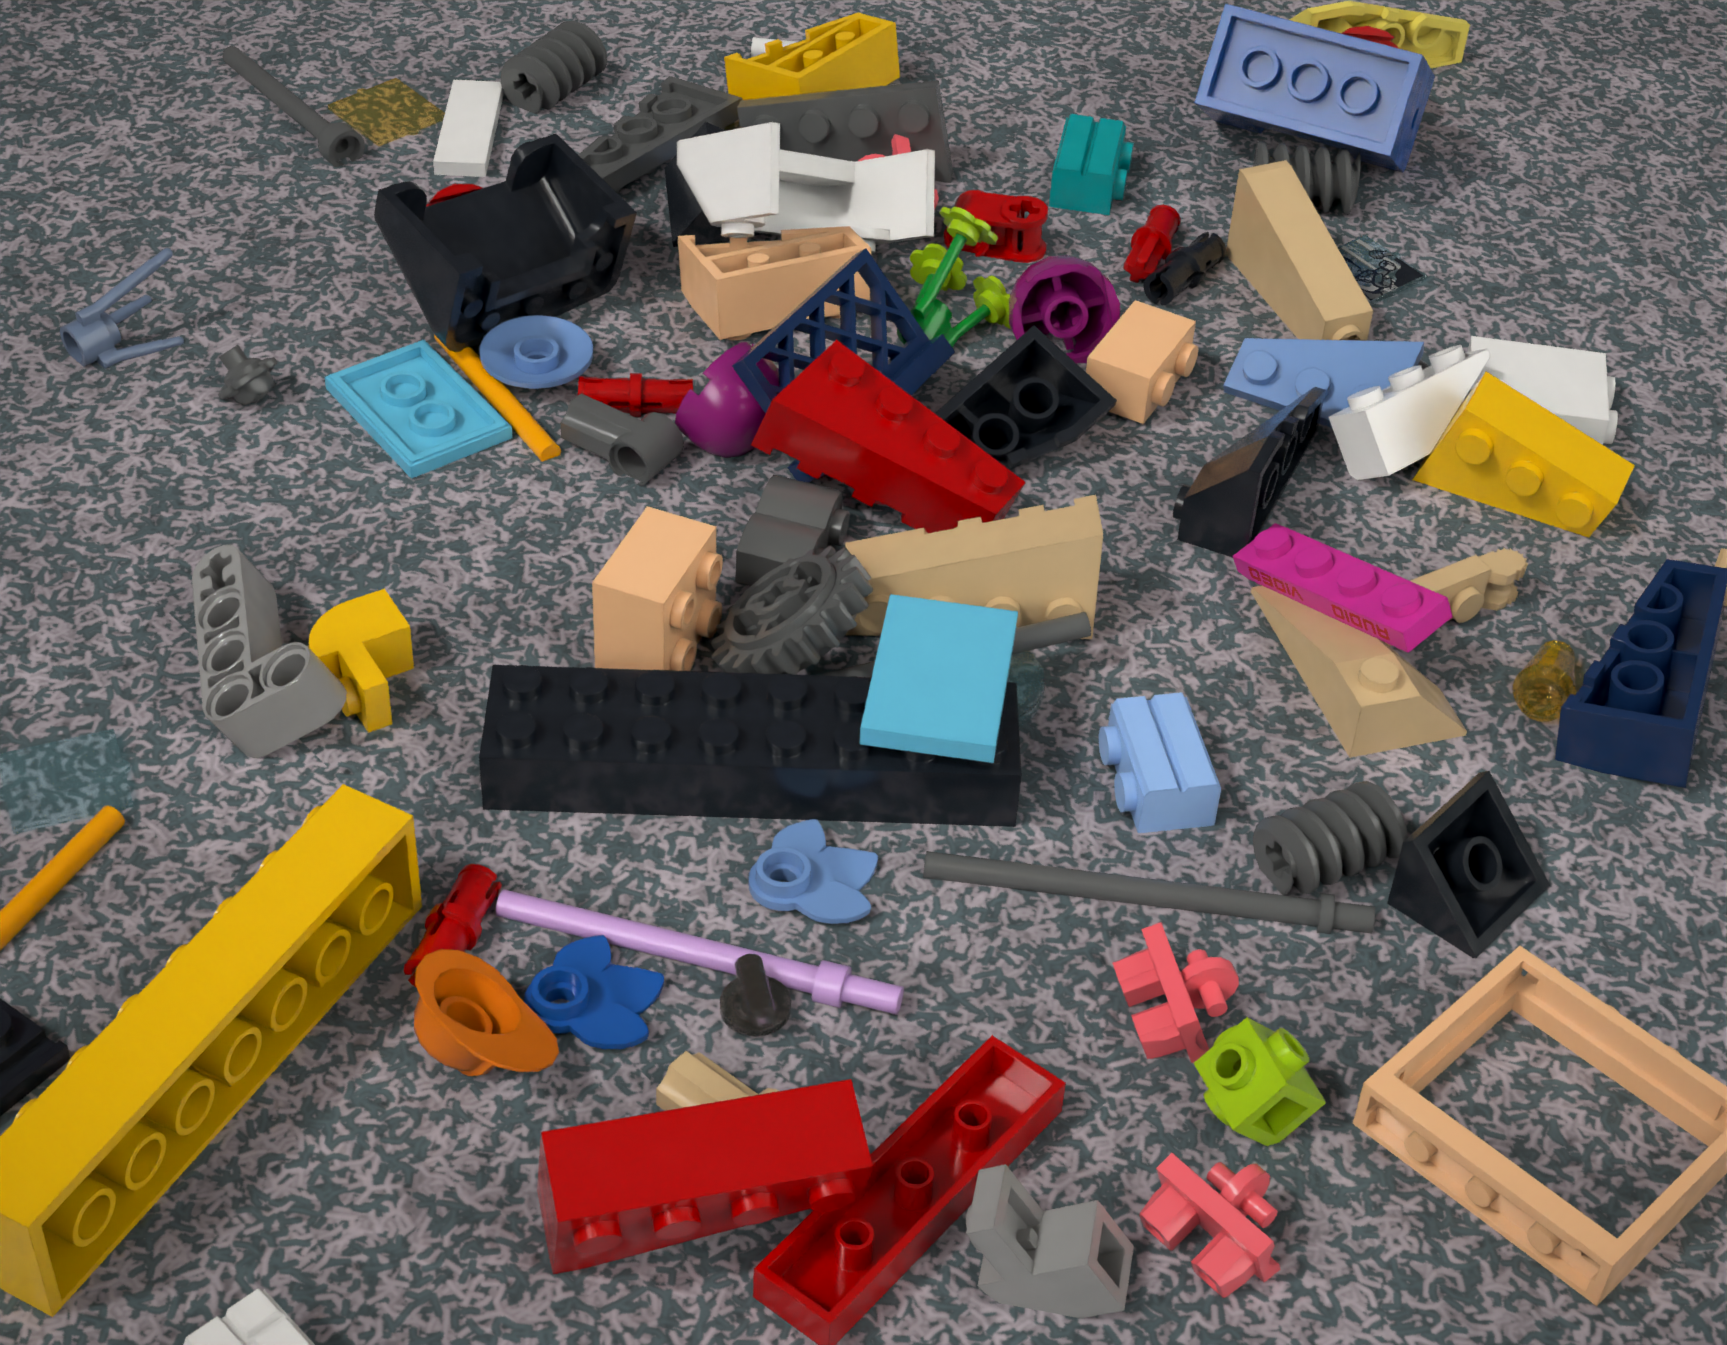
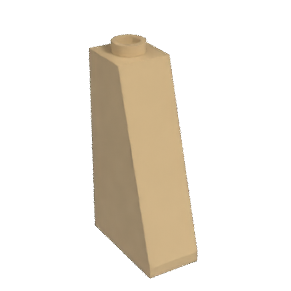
M1287 160L1239 169L1226 248L1227 257L1298 339L1367 341L1373 309L1292 166Z

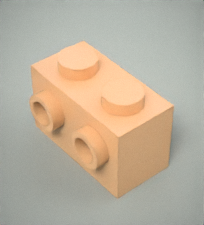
M1136 300L1131 304L1087 358L1086 373L1117 400L1116 405L1109 412L1144 424L1158 405L1164 407L1168 403L1175 383L1181 376L1188 377L1195 366L1199 350L1198 346L1193 344L1196 321Z

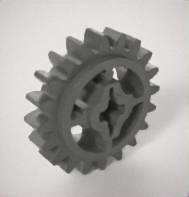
M828 546L820 555H817L812 549L805 556L788 559L782 565L767 572L750 588H747L738 601L728 608L729 614L727 619L716 627L721 635L710 643L715 650L711 655L722 671L727 673L796 675L808 666L818 663L820 658L826 655L833 647H837L840 644V640L848 630L857 626L855 621L856 615L868 608L869 604L864 598L873 592V587L868 582L871 576L854 554L851 555L845 547L836 552L833 546Z

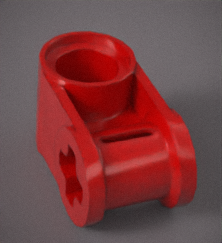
M980 190L966 191L956 199L954 207L962 208L971 213L976 219L986 222L991 227L990 230L998 237L994 245L981 241L977 242L975 246L965 244L961 251L975 253L976 257L985 256L1021 263L1035 262L1045 256L1046 243L1042 239V225L1048 219V206L1044 201L1032 196H1010L987 193ZM1026 211L1029 212V215L1027 216V218H1025V212H1026ZM946 226L943 237L945 245L949 248L954 237L947 232L948 226ZM1022 240L1023 248L1022 251H1019L1018 244Z

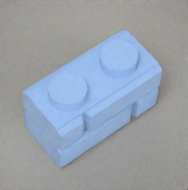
M1183 692L1154 695L1151 700H1147L1145 696L1117 698L1111 704L1108 726H1103L1099 730V751L1105 766H1115L1117 773L1114 780V790L1119 811L1131 812L1137 833L1215 825L1221 786L1187 697H1184Z

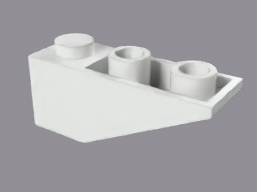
M1462 345L1443 349L1429 356L1430 366L1422 369L1421 365L1413 366L1389 376L1388 379L1391 386L1381 390L1380 386H1375L1347 398L1349 407L1329 416L1349 474L1356 480L1389 476L1429 455L1489 360L1490 353L1488 348L1464 353Z

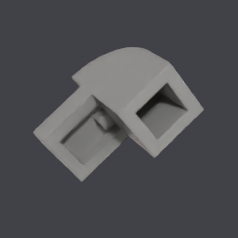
M1006 1164L978 1171L972 1205L968 1208L966 1214V1234L973 1246L983 1254L977 1286L998 1303L1076 1318H1086L1125 1310L1134 1246L1098 1200L1043 1211Z

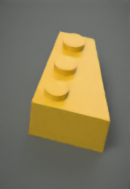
M855 13L805 30V40L784 47L779 39L765 43L766 53L748 59L742 58L738 52L724 57L728 94L741 97L742 100L886 86L900 78L896 22L862 13Z
M1486 371L1460 405L1432 452L1425 456L1412 480L1589 538L1617 505L1635 465Z

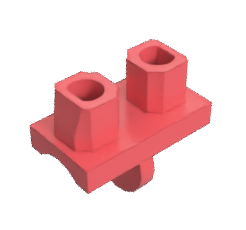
M1160 922L1141 929L1148 946L1147 949L1131 954L1112 964L1129 1007L1164 994L1167 997L1168 1002L1131 1015L1147 1059L1169 1055L1186 1049L1191 1063H1194L1209 1050L1194 1008H1205L1207 1014L1211 1017L1223 1015L1228 1009L1226 1000L1235 993L1239 986V977L1235 967L1229 960L1222 957H1208L1207 952L1201 949L1194 950L1188 954V965L1180 972Z
M1173 1153L1156 1168L1162 1186L1152 1195L1139 1214L1143 1227L1170 1251H1173L1197 1225H1200L1209 1233L1213 1239L1191 1261L1194 1272L1222 1298L1229 1296L1245 1284L1254 1274L1263 1282H1266L1281 1270L1279 1263L1271 1257L1275 1247L1274 1241L1246 1218L1249 1215L1262 1228H1266L1273 1222L1278 1213L1263 1198L1270 1184V1175L1258 1164H1250L1235 1174L1222 1162L1216 1163L1208 1172L1206 1179L1221 1191L1220 1194Z

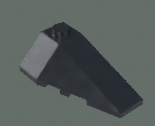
M1033 325L935 414L1011 470L1077 441L1116 405L1117 400Z
M1313 387L1206 463L1192 486L1184 484L1181 487L1173 509V518L1180 520L1177 540L1233 558L1234 554L1255 539L1262 531L1318 431L1325 389Z

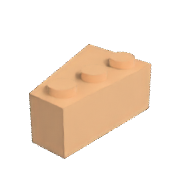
M850 226L781 230V240L747 242V238L730 237V243L696 245L695 235L678 236L681 291L691 307L719 340H743L750 337L752 333L773 329L852 256L865 248L871 254V247ZM857 271L854 274L855 296L870 301V288ZM824 302L825 317L840 318V306Z

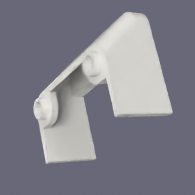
M774 122L677 141V166L709 223L712 226L721 227V236L748 238L753 237L754 232L781 236V230L850 226L871 247V253H876L877 244L934 237L935 150L925 149L856 162L781 150L780 123Z

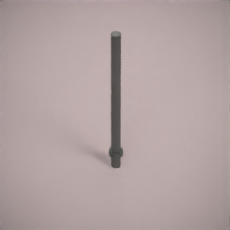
M926 851L923 878L1317 927V933L1331 934L1332 929L1372 934L1375 922V906L1335 902L1334 894L1320 893L1318 899L930 851Z

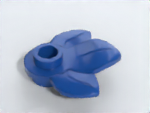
M604 935L592 936L571 942L557 952L553 966L541 970L533 978L532 983L525 992L524 1002L547 1024L552 1033L571 1032L583 1043L600 1049H625L636 1046L648 1039V1027L639 1015L659 997L664 986V976L662 973L646 969L611 964V951ZM558 999H564V1000L570 1001V1002L561 1003V1004L551 1003L552 1001H555V1000H558Z

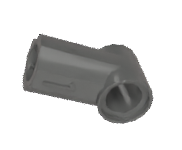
M582 393L569 403L568 410L560 422L562 439L608 459L609 465L616 475L626 474L639 480L640 482L637 484L639 486H644L677 458L684 448L683 436L679 428L667 416L652 412L640 420Z

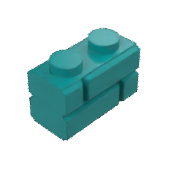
M1070 114L1068 118L1066 117L1052 171L1049 207L1110 215L1113 200L1123 201L1127 173L1130 172L1134 143L1125 142L1126 126L1123 121L1100 118L1098 122H1095L1091 116Z

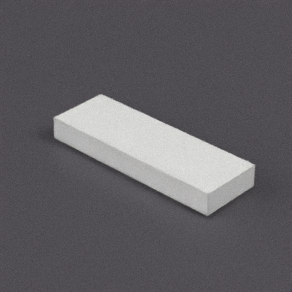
M453 80L433 160L434 175L486 177L504 96L501 82Z

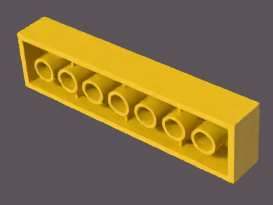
M342 784L322 806H317L310 811L302 827L279 850L272 851L267 855L260 865L258 872L234 896L226 898L218 906L213 918L188 944L179 946L171 954L166 966L139 994L130 996L123 1003L116 1018L89 1045L81 1047L74 1053L66 1069L38 1098L31 1099L23 1105L13 1123L0 1136V1289L53 1317L422 908L413 815Z

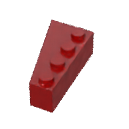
M838 340L833 342L772 399L751 443V446L769 455L773 448L799 460L800 462L796 469L816 479H819L821 474L824 473L854 488L851 497L871 507L873 504H885L901 512L902 523L914 529L925 528L927 533L954 529L958 526V521L981 517L982 523L1004 519L1026 483Z
M852 1079L541 1132L537 1192L553 1274L597 1266L732 1229L763 1223L774 1218L808 1209L825 1212L840 1209L856 1200L857 1196L863 1195L873 1168Z

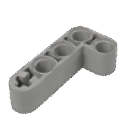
M222 545L204 555L197 563L192 575L203 712L205 717L241 752L248 757L260 758L334 719L346 701L347 691L343 683L308 646L301 642H293L282 646L276 591L273 585L237 547Z

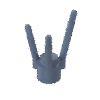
M165 248L92 305L76 312V320L60 327V337L66 351L83 367L97 361L98 364L106 369L120 361L184 344V339L177 336L119 349L115 348L114 345L121 342V334L116 324L149 304L152 298L148 295L128 303L111 314L104 312L173 256L171 249Z

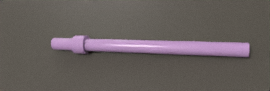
M505 889L501 891L496 904V916L583 938L604 935L608 943L810 993L812 994L813 1002L841 1008L842 1003L847 1002L897 1015L903 999L904 987L852 975L850 966L822 960L820 965L816 966Z

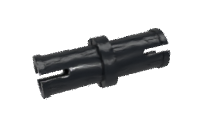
M1205 232L1199 235L1189 246L1179 247L1172 251L1165 259V264L1149 274L1144 280L1143 288L1147 298L1154 304L1159 303L1161 300V305H1167L1184 289L1197 287L1204 280L1206 272L1225 258L1226 246L1222 238L1215 233L1209 237V232Z

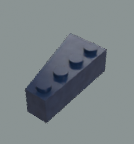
M1670 559L1664 562L1635 603L1634 613L1626 625L1620 624L1611 636L1609 649L1600 661L1594 660L1584 674L1583 685L1576 695L1570 694L1561 706L1555 760L1600 773L1686 788L1722 625L1727 594V568Z

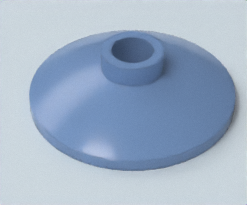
M524 316L505 321L491 329L484 336L480 344V361L487 373L505 384L520 388L541 389L568 383L582 375L588 369L593 359V344L589 335L578 325L552 316Z

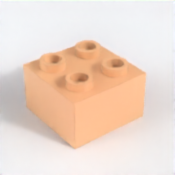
M647 506L592 582L595 668L691 670L695 661L698 642L702 636L707 638L714 636L722 616V603L716 601V585L723 566L722 555L716 553L717 526Z

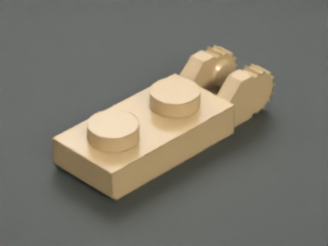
M1503 548L1502 550L1497 549V552L1491 551L1479 557L1477 555L1468 557L1410 581L1448 597L1453 616L1448 621L1455 619L1458 623H1464L1472 619L1481 608L1497 611L1506 607L1507 604L1511 605L1512 602H1515L1519 591H1517L1518 587L1514 586V580L1519 581V578H1523L1528 563H1526L1527 559L1523 557V554L1513 551L1511 548Z

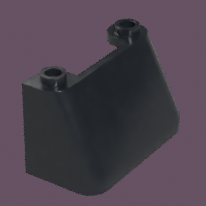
M557 134L520 145L511 156L506 181L427 207V196L416 183L411 181L401 182L378 190L374 211L375 221L430 328L448 350L453 352H459L464 348L480 345L484 336L491 329L505 321L534 315L557 317L610 292L620 276L637 212Z

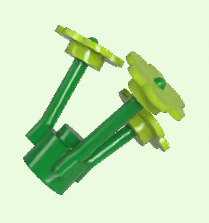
M942 207L939 214L944 218V224L948 226L947 232L954 239L948 250L939 244L931 243L926 245L923 251L918 249L912 251L910 261L913 266L910 269V275L916 282L923 284L910 312L929 340L943 334L953 348L961 336L983 319L1011 329L1009 325L1010 294L1006 293L1004 285L995 276L991 275L987 278L978 276L973 281L976 289L973 293V299L977 309L956 326L951 327L952 313L943 302L936 299L939 291H947L948 288L961 290L965 287L967 276L961 271L964 263L958 257L965 244L975 246L977 242L983 241L994 245L998 237L990 230L991 227L986 222L976 219L968 211L959 207H952L951 209ZM897 328V335L900 341L905 344L907 341Z

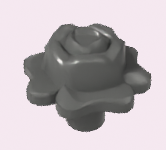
M236 345L219 357L228 370L224 379L225 385L218 393L221 400L233 397L241 405L256 403L276 386L270 374L278 363L274 357L263 360L260 358H247L239 345Z

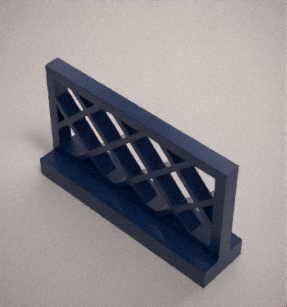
M867 248L852 256L736 361L732 367L766 413L772 399L795 379L794 367L805 370L826 350L825 339L831 341L838 340L855 354H857V348L872 352V366L910 395L935 373L955 351L943 334L929 340ZM857 271L870 288V301L855 296L854 274ZM824 302L840 306V328L825 324ZM856 311L871 316V338L856 334ZM886 320L893 322L907 341L902 347L887 343ZM793 329L809 334L810 357L794 353ZM762 358L778 363L779 387L771 385L756 365ZM797 459L787 467L796 480L808 483L816 479L796 469L800 462Z

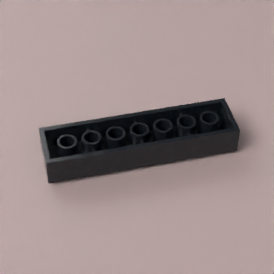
M493 665L479 754L483 810L789 820L816 819L819 821L1016 827L1022 776L1017 682H1007L994 763L860 745V727L872 677Z

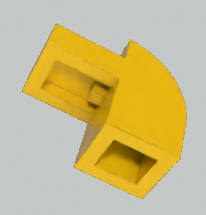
M384 588L334 606L317 620L309 635V648L345 686L347 694L346 701L341 709L346 717L357 714L368 733L392 725L389 686L386 678L414 669L410 625Z

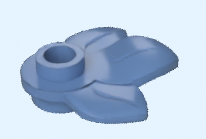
M816 819L802 821L785 827L774 836L772 848L759 856L749 872V891L759 904L772 910L789 911L796 909L814 921L828 924L857 921L867 916L871 911L870 902L859 890L874 875L877 868L878 855L874 852L826 846L825 834L819 821ZM778 880H786L789 882H779Z

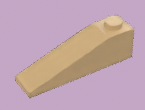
M1264 586L1251 588L1252 595L1349 758L1466 736L1467 730L1440 688L1384 641Z

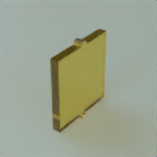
M397 78L368 89H358L356 94L328 104V109L378 147L406 135H417L419 130L443 121L445 112Z

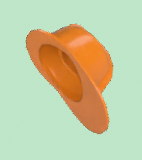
M439 949L425 955L417 966L415 986L420 997L414 1011V1032L421 1046L431 1057L467 1076L485 1075L495 1066L516 1072H539L553 1065L559 1054L557 1038L547 1024L518 996L512 985L496 968L477 956L460 950Z

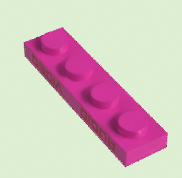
M1277 523L1260 532L1254 540L1233 555L1237 571L1247 579L1407 653L1453 617L1448 597Z

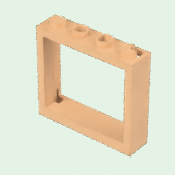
M1518 946L1363 1083L1353 1124L1596 1306L1727 1173V1086L1522 946ZM1523 969L1528 972L1525 976L1522 975ZM1511 1010L1708 1146L1618 1238L1419 1094L1421 1090Z

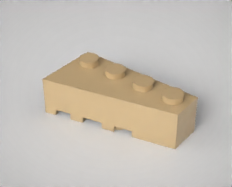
M1096 495L1074 499V506L1048 511L1044 510V505L1018 509L1019 516L986 523H982L981 517L960 520L957 527L944 531L927 533L925 528L846 542L845 548L848 549L851 555L854 554L871 576L868 582L873 587V592L864 598L869 606L856 615L855 621L857 626L848 630L845 635L881 636L890 594L1018 611L1017 627L1086 612L1091 626V636L1081 639H1092L1103 543V530Z

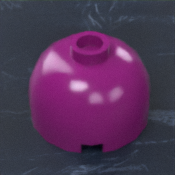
M1071 255L1049 256L1030 265L1016 280L1009 298V325L1016 340L1034 325L1044 335L1051 333L1056 337L1062 338L1066 350H1073L1071 353L1065 354L1076 364L1087 363L1090 353L1120 319V302L1110 280L1089 261ZM1072 337H1074V339L1077 341L1075 348Z
M748 342L738 343L712 362L702 373L710 381L701 394L698 396L690 389L683 398L676 413L675 424L691 442L707 453L723 458L742 456L755 448L751 446V443L766 414L732 367L736 361L754 346L753 344L751 346ZM762 358L756 365L771 385L779 387L778 368L772 361Z

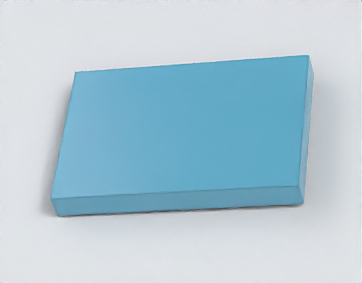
M425 340L415 342L325 377L326 389L411 479L513 438L512 426Z
M890 594L860 727L859 744L994 763L1017 628L1018 611Z

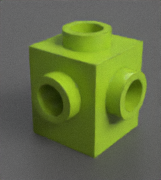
M1246 1017L1238 1025L1222 1032L1215 1040L1214 1046L1193 1063L1208 1088L1203 1096L1215 1116L1225 1125L1231 1127L1233 1131L1265 1146L1281 1142L1326 1104V1101L1304 1067L1309 1063L1308 1054L1299 1041L1284 1028L1273 1031Z

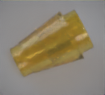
M1558 640L1545 642L1516 676L1512 688L1513 696L1524 715L1540 722L1553 721L1560 717L1561 706L1569 695H1576L1575 653L1568 644Z

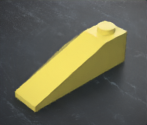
M1344 1L1307 8L1289 19L1342 33L1352 27L1371 26L1387 31L1395 37L1391 42L1398 46L1399 49L1422 54L1430 68L1462 62L1470 24L1463 19L1355 1Z

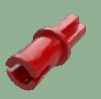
M1163 204L1153 207L1144 226L1138 228L1131 238L1132 249L1123 266V269L1131 274L1130 281L1138 283L1141 278L1146 279L1149 274L1157 269L1161 260H1165L1171 253L1173 245L1171 240L1181 224L1179 213L1171 206Z

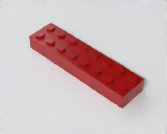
M992 1035L870 1154L873 1168L863 1195L857 1196L854 1202L840 1209L825 1212L812 1211L754 1268L753 1297L816 1344L836 1345L969 1208L973 1201L978 1171L1004 1164L1009 1166L1061 1113L1066 1082Z

